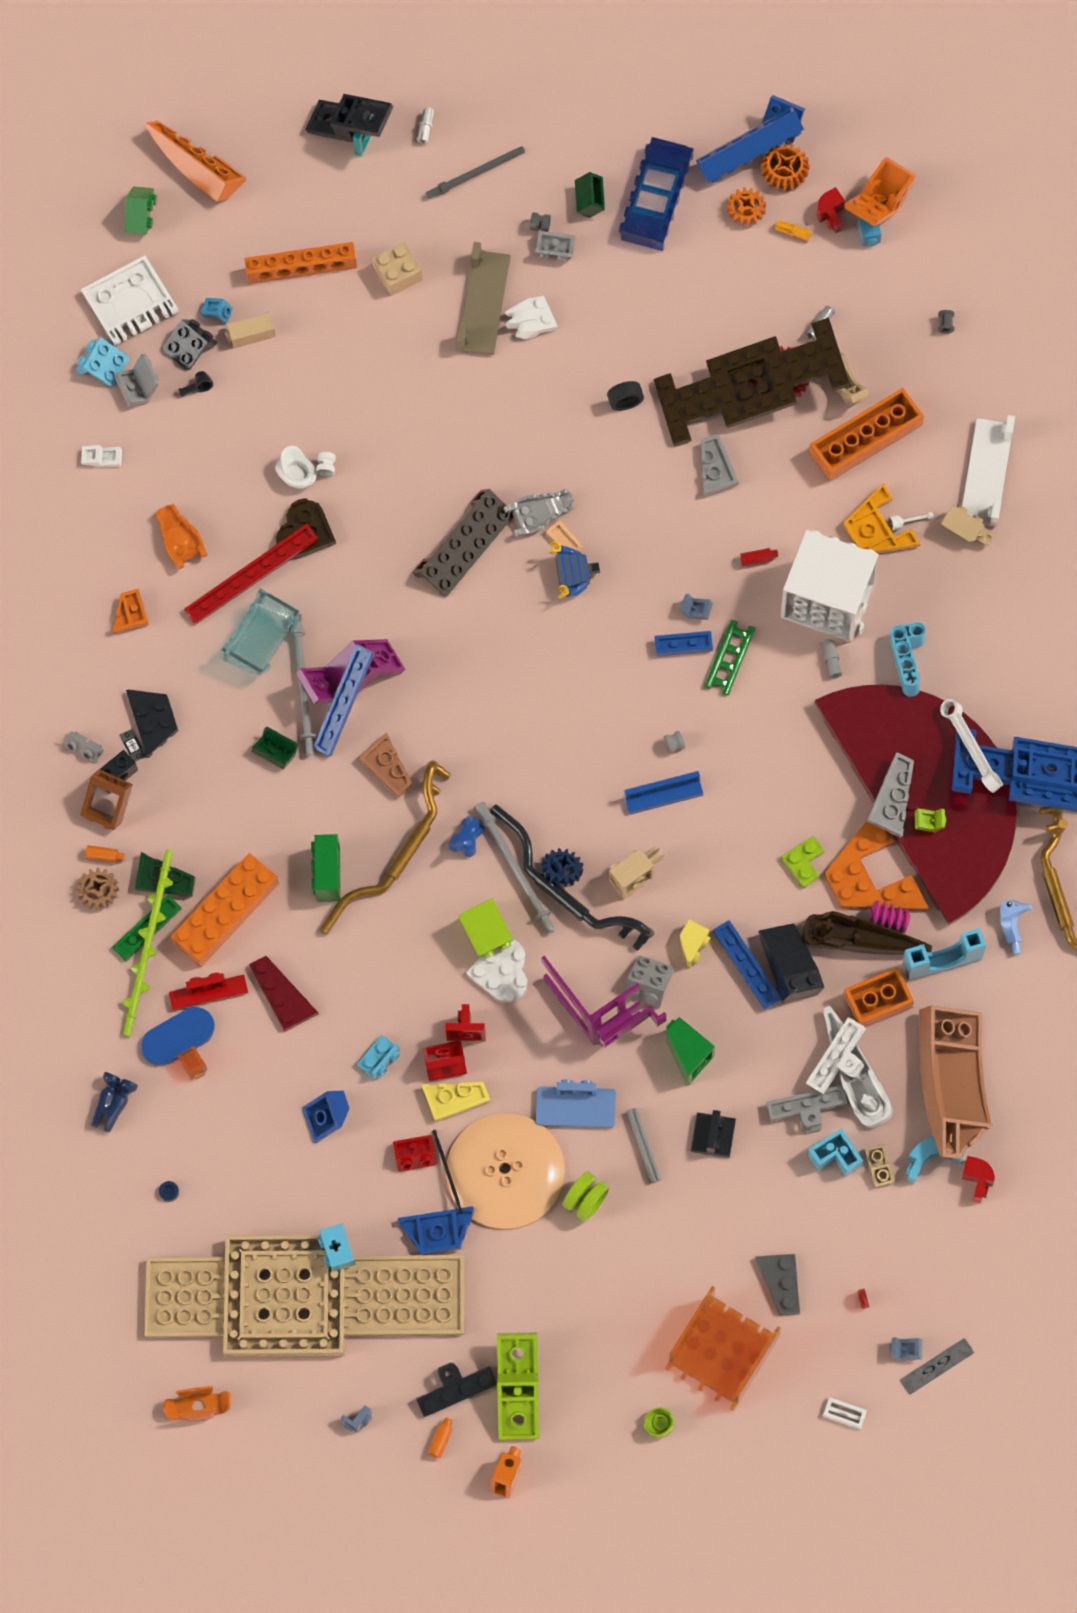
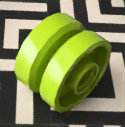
M589 1171L584 1172L562 1203V1206L570 1212L577 1209V1217L583 1222H587L595 1214L610 1191V1186L603 1181L595 1184L596 1176Z

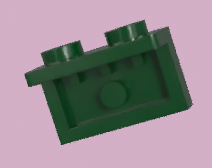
M266 726L261 738L253 745L251 752L284 770L295 757L298 744Z

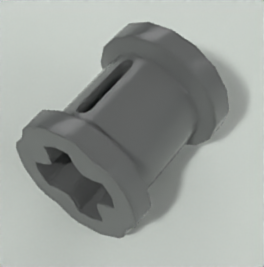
M939 311L940 326L938 331L946 334L954 332V311Z

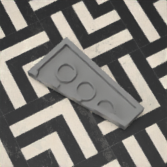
M896 752L866 821L901 838L904 831L903 825L906 817V805L909 797L908 792L914 760Z

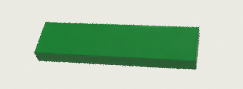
M169 895L162 900L160 912L166 917V920L156 924L154 935L182 910V907ZM151 911L112 947L126 962L144 945L145 939L138 932L140 929L148 927Z

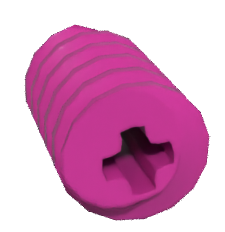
M875 900L870 909L868 921L873 918L874 924L881 921V926L888 923L889 929L895 925L896 931L903 927V933L905 934L911 916L909 915V909H905L902 913L901 907H897L894 910V905L891 904L887 909L886 902H883L880 906L879 900Z

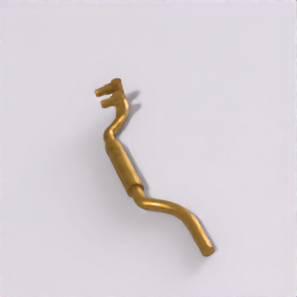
M435 760L427 763L423 780L420 783L428 808L426 816L422 822L419 821L392 861L385 872L387 875L382 883L375 886L361 887L344 895L319 929L322 933L328 935L344 909L352 901L364 896L385 893L394 880H398L401 876V873L431 830L430 826L437 815V806L433 794L438 795L441 790L432 783L434 773L447 780L451 776Z
M1041 807L1039 809L1041 815L1052 814L1053 824L1045 826L1046 832H1052V836L1040 854V861L1043 867L1042 875L1060 930L1064 931L1068 944L1077 950V939L1073 930L1074 923L1056 868L1052 867L1050 855L1057 847L1068 823L1062 819L1063 809Z

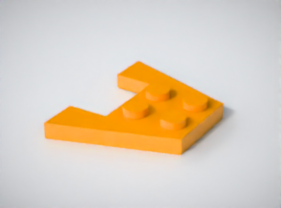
M884 483L843 523L844 528L853 543L859 548L871 549L876 553L920 547V542L912 529L895 537L878 510L879 507L891 502L893 499Z

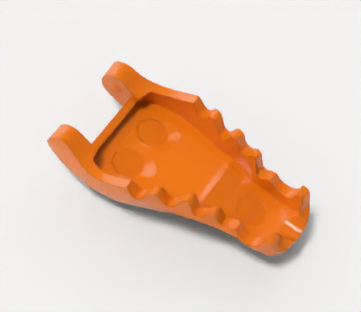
M174 504L166 505L156 512L157 519L161 525L166 551L179 569L184 568L183 562L199 554L202 558L208 556L200 534L193 525L189 524L183 515H180Z

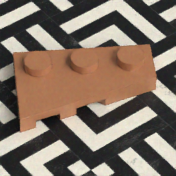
M387 732L359 757V760L398 798L412 787V782Z

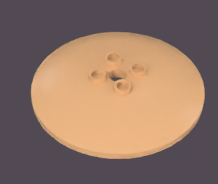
M494 1114L475 1121L457 1137L447 1159L461 1208L473 1206L474 1213L471 1220L493 1229H517L539 1220L557 1201L564 1182V1160L554 1137L545 1127L538 1125L533 1119L518 1114ZM503 1164H507L511 1167L509 1173L503 1174L499 1170ZM447 1177V1184H448L449 1191H450V1193H451V1196H452L454 1202L456 1203L455 1198H454V1195H453V1192H452V1189H451V1186H450V1183H449V1180H448V1177Z

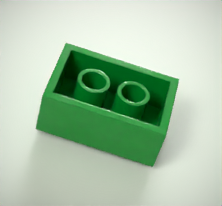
M338 834L314 835V841H311V853L313 859H315L311 860V871L313 877H315L311 878L313 896L316 895L318 902L339 901L341 899Z

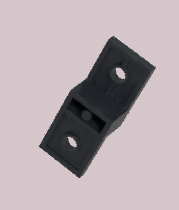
M343 94L339 103L319 99L305 130L309 134L353 142L355 132L380 137L392 112L393 105L389 102ZM373 114L371 119H366L367 116ZM332 117L331 121L325 122L326 119Z

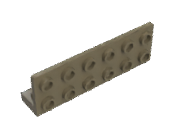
M480 242L473 243L472 267L462 325H459L457 349L458 351L494 355L510 255L486 252L482 250Z

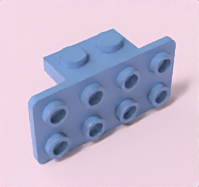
M565 1079L557 1082V1087H539L537 1089L536 1123L542 1126L613 1128L615 1125L616 1091L614 1089L596 1088V1083H592L590 1080L573 1083L572 1080Z

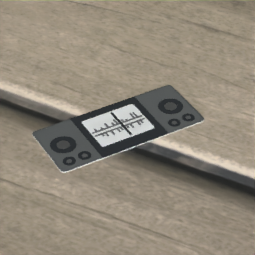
M133 729L120 734L125 747L135 762L146 757Z

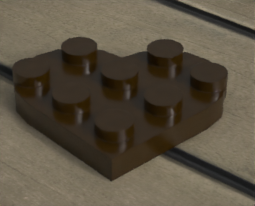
M307 498L298 499L291 504L286 514L287 523L280 527L276 536V544H278L305 524L310 526L318 540L293 558L302 557L336 544L335 537L319 503H315Z

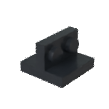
M713 1110L712 1115L697 1112L691 1152L730 1158L736 1118L720 1116L721 1111Z

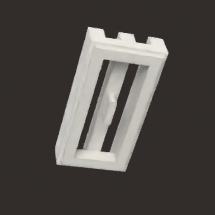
M829 1397L823 1417L861 1430L867 1410ZM831 1403L861 1413L862 1415L860 1417L831 1407ZM831 1411V1412L840 1414V1415H842V1416H845V1417H848V1418L857 1420V1421H859V1424H858V1423H855V1422H852V1421H849V1420H846V1419H843V1418H841V1417H838V1416L829 1414L828 1412Z

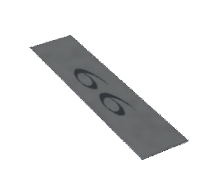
M963 1338L900 1379V1381L911 1395L974 1354V1351L966 1339Z

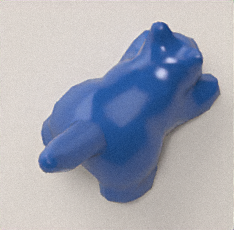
M467 816L463 819L459 832L452 836L448 845L449 849L452 851H463L466 857H472L476 853V839L484 832L485 827L479 824L476 817Z

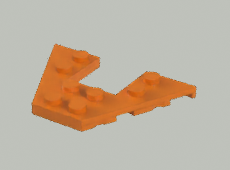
M867 821L825 872V877L841 908L867 909L872 907L875 900H879L880 906L883 902L887 903V909L893 904L894 910L897 907H901L902 910L928 911L929 907L912 875L876 890L861 859L893 845L894 840L890 832Z

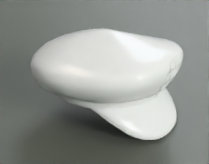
M288 446L282 451L281 458L275 466L279 477L289 486L298 489L307 488L312 485L317 477L316 469L302 451L296 446Z

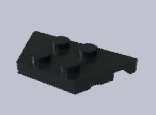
M128 689L126 690L148 758L153 755L152 753L159 746H163L167 739L175 735L179 730L167 694Z

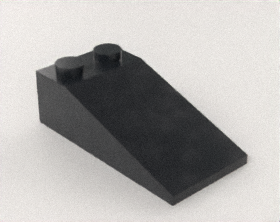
M794 923L758 931L782 1003L817 996L825 988L819 969Z

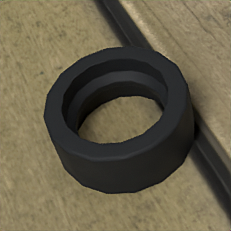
M636 381L619 383L607 392L611 408L617 411L634 408L644 400L641 385Z

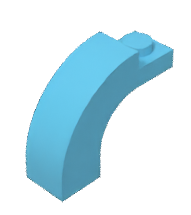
M933 1136L920 1142L909 1155L908 1160L914 1164L910 1163L906 1174H908L907 1181L912 1184L915 1183L923 1165L928 1160L940 1157ZM963 1156L960 1159H948L960 1164Z

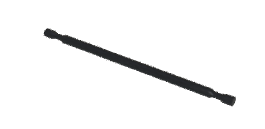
M436 1129L432 1130V1132L435 1136V1141L456 1204L458 1205L459 1213L462 1214L463 1210L460 1206V1201L449 1171V1167L440 1140L437 1136Z

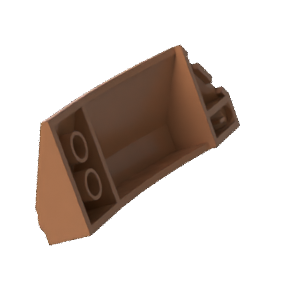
M931 1005L919 1010V1059L924 1104L940 1157L960 1159L964 1152L973 1146L986 1130L994 1125L991 1123L984 1086L982 1013Z

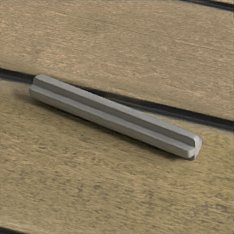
M637 1108L627 1111L650 1182H658L661 1180L639 1112Z

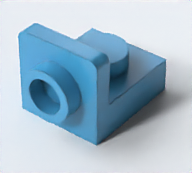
M206 297L200 314L203 317L219 318L223 323H227L233 308L225 299Z

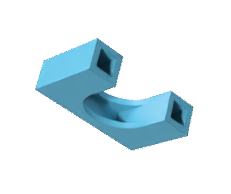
M978 928L961 933L960 940L957 943L939 951L926 952L924 944L906 949L902 964L907 979L911 981L982 960L986 944L981 930Z

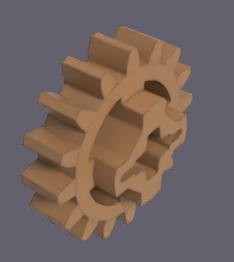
M99 868L96 869V872L89 869L90 874L83 873L84 880H78L81 885L76 887L77 891L80 892L78 897L82 899L83 905L88 903L90 909L93 905H95L97 910H99L101 905L106 909V903L113 904L112 898L118 897L115 893L119 891V887L116 886L118 881L113 879V873L108 874L107 869H104L103 872H100Z

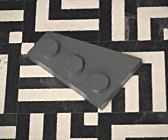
M795 1254L755 1256L779 1315L800 1314Z

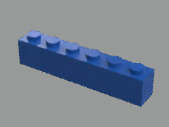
M791 107L702 156L696 162L707 182L713 183L721 179L723 174H730L736 171L737 167L741 164H749L753 161L754 157L767 154L770 148L783 145L788 138L798 137L801 135V131L805 129L795 110Z

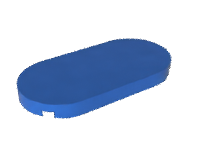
M191 1007L154 1027L145 1034L142 1040L141 1047L144 1057L152 1064L165 1066L204 1045L211 1039L215 1029L213 1017L203 1008Z

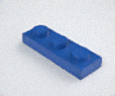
M711 631L659 635L654 638L656 656L713 651Z

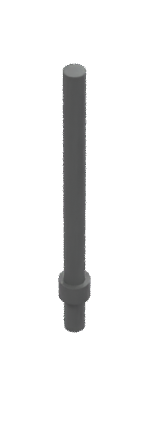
M520 146L448 182L444 181L438 184V187L427 191L426 196L430 199L440 193L444 194L450 188L525 153L523 146Z

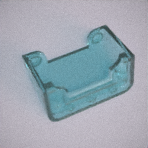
M260 588L255 595L256 599L250 605L249 611L232 638L230 637L228 643H225L220 655V659L259 676L267 674L271 667V664H269L291 627L295 628L300 620L298 618L299 610Z

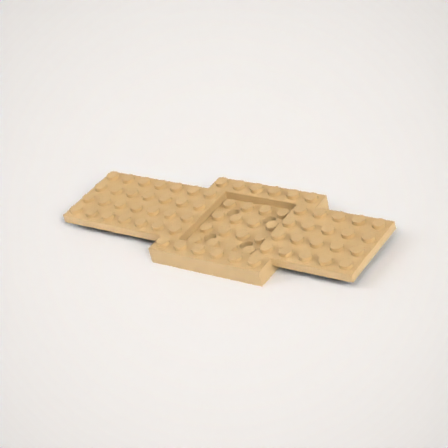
M321 1235L226 1236L225 1257H161L146 1259L145 1338L223 1337L224 1357L344 1356L345 1336L465 1335V1256H353L355 1265L332 1272L331 1266H326L323 1257L327 1255L325 1248L321 1249L318 1237ZM336 1244L333 1245V1249L335 1252L338 1251V1247ZM264 1270L271 1273L270 1278L267 1280L259 1278L260 1273ZM308 1270L310 1277L307 1280L300 1279L299 1274L301 1271ZM307 1309L310 1312L307 1319L299 1318L301 1310ZM261 1310H268L270 1316L262 1320L259 1318V1312Z

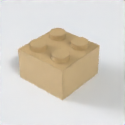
M405 241L372 257L373 267L390 296L423 280L422 270Z

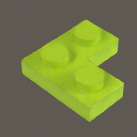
M812 836L781 857L803 889L820 878L810 862L822 855L824 849L815 837Z

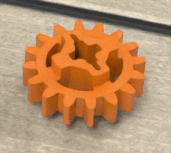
M743 187L742 192L736 189V195L731 193L730 199L727 200L729 218L734 217V223L740 221V226H743L744 223L750 226V222L756 225L757 219L762 220V214L766 213L764 196H759V191L754 193L753 188L746 191V188Z

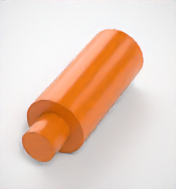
M87 845L85 858L117 863V860L124 861L125 853H119L118 849Z
M445 1417L444 1422L439 1423L427 1454L441 1459L453 1430L450 1427L452 1419Z

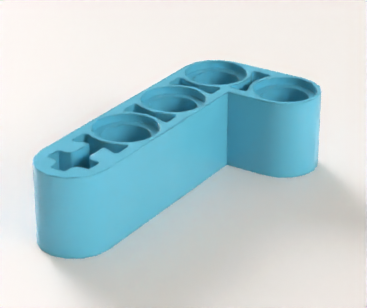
M919 622L895 626L890 631V646L902 691L909 697L916 696L920 689V677L912 648L923 646L926 642V627Z

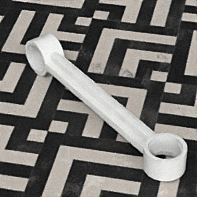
M953 699L945 700L940 708L941 714L952 721L983 776L981 778L982 782L988 790L994 793L1003 786L1001 779L991 769L961 716L963 712L962 705ZM955 704L954 712L948 715L949 707Z

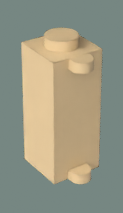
M269 312L238 322L226 323L228 331L225 332L228 343L232 342L233 348L276 337Z

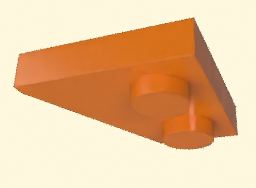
M139 588L120 593L116 620L112 629L113 633L118 634L149 625Z

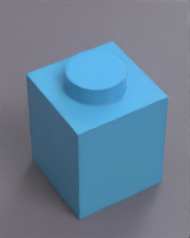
M859 218L858 230L862 246H875L881 243L882 234L880 226L874 227Z

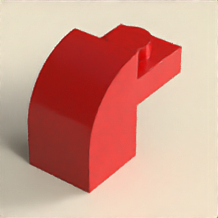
M836 187L825 192L820 197L817 218L819 223L825 220L828 228H832L835 233H838L842 230L843 222L837 213L845 209V200Z
M967 1156L962 1179L977 1183L973 1202L981 1203L982 1198L987 1197L989 1187L985 1185L993 1187L995 1175L992 1167L985 1160Z

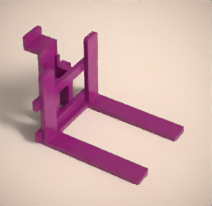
M545 956L541 957L542 964L586 1020L588 1027L548 974L543 976L544 981L593 1046L601 1043L606 1048L649 1017L657 1027L667 1021L665 1012L658 1016L651 1006L641 1012L638 1011L642 1008L640 1001L626 1009L625 1000L641 989L639 983H636L590 1015ZM617 1006V1014L602 1024L601 1017Z

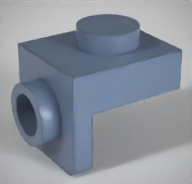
M685 594L684 600L681 602V611L689 619L708 620L713 602L710 599H695L690 594Z
M893 1337L890 1344L892 1357L899 1361L922 1360V1339H899Z
M364 1405L353 1421L342 1415L341 1420L344 1422L342 1426L350 1432L353 1430L359 1432L363 1425L366 1427L372 1420L371 1409Z

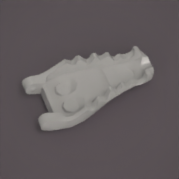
M564 489L553 494L527 495L505 506L503 509L505 513L512 512L519 528L513 531L516 537L541 530L561 514L572 510L575 503L571 493Z

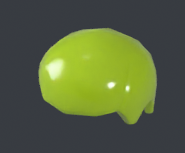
M654 1408L645 1416L644 1429L653 1437H667L674 1429V1416L666 1408Z

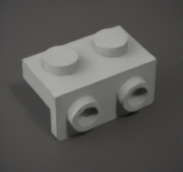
M539 231L535 252L539 253V257L550 258V255H557V259L568 261V257L573 258L575 236Z

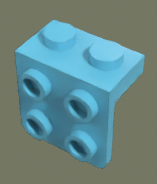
M101 337L90 340L85 347L86 353L77 361L78 367L75 371L81 375L89 372L109 387L115 386L116 380L114 375L116 372L124 370L129 361V356Z

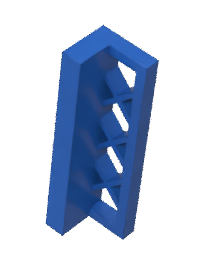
M699 771L624 790V798L629 815L703 796Z

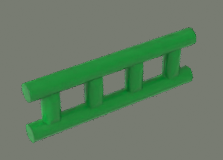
M731 620L704 685L707 689H711L713 684L723 687L722 694L727 696L730 694L755 631L753 626H748L747 631L736 628L738 623L736 620ZM733 635L744 638L740 647L729 644ZM726 651L737 654L734 664L723 661ZM719 668L730 671L727 681L716 677Z

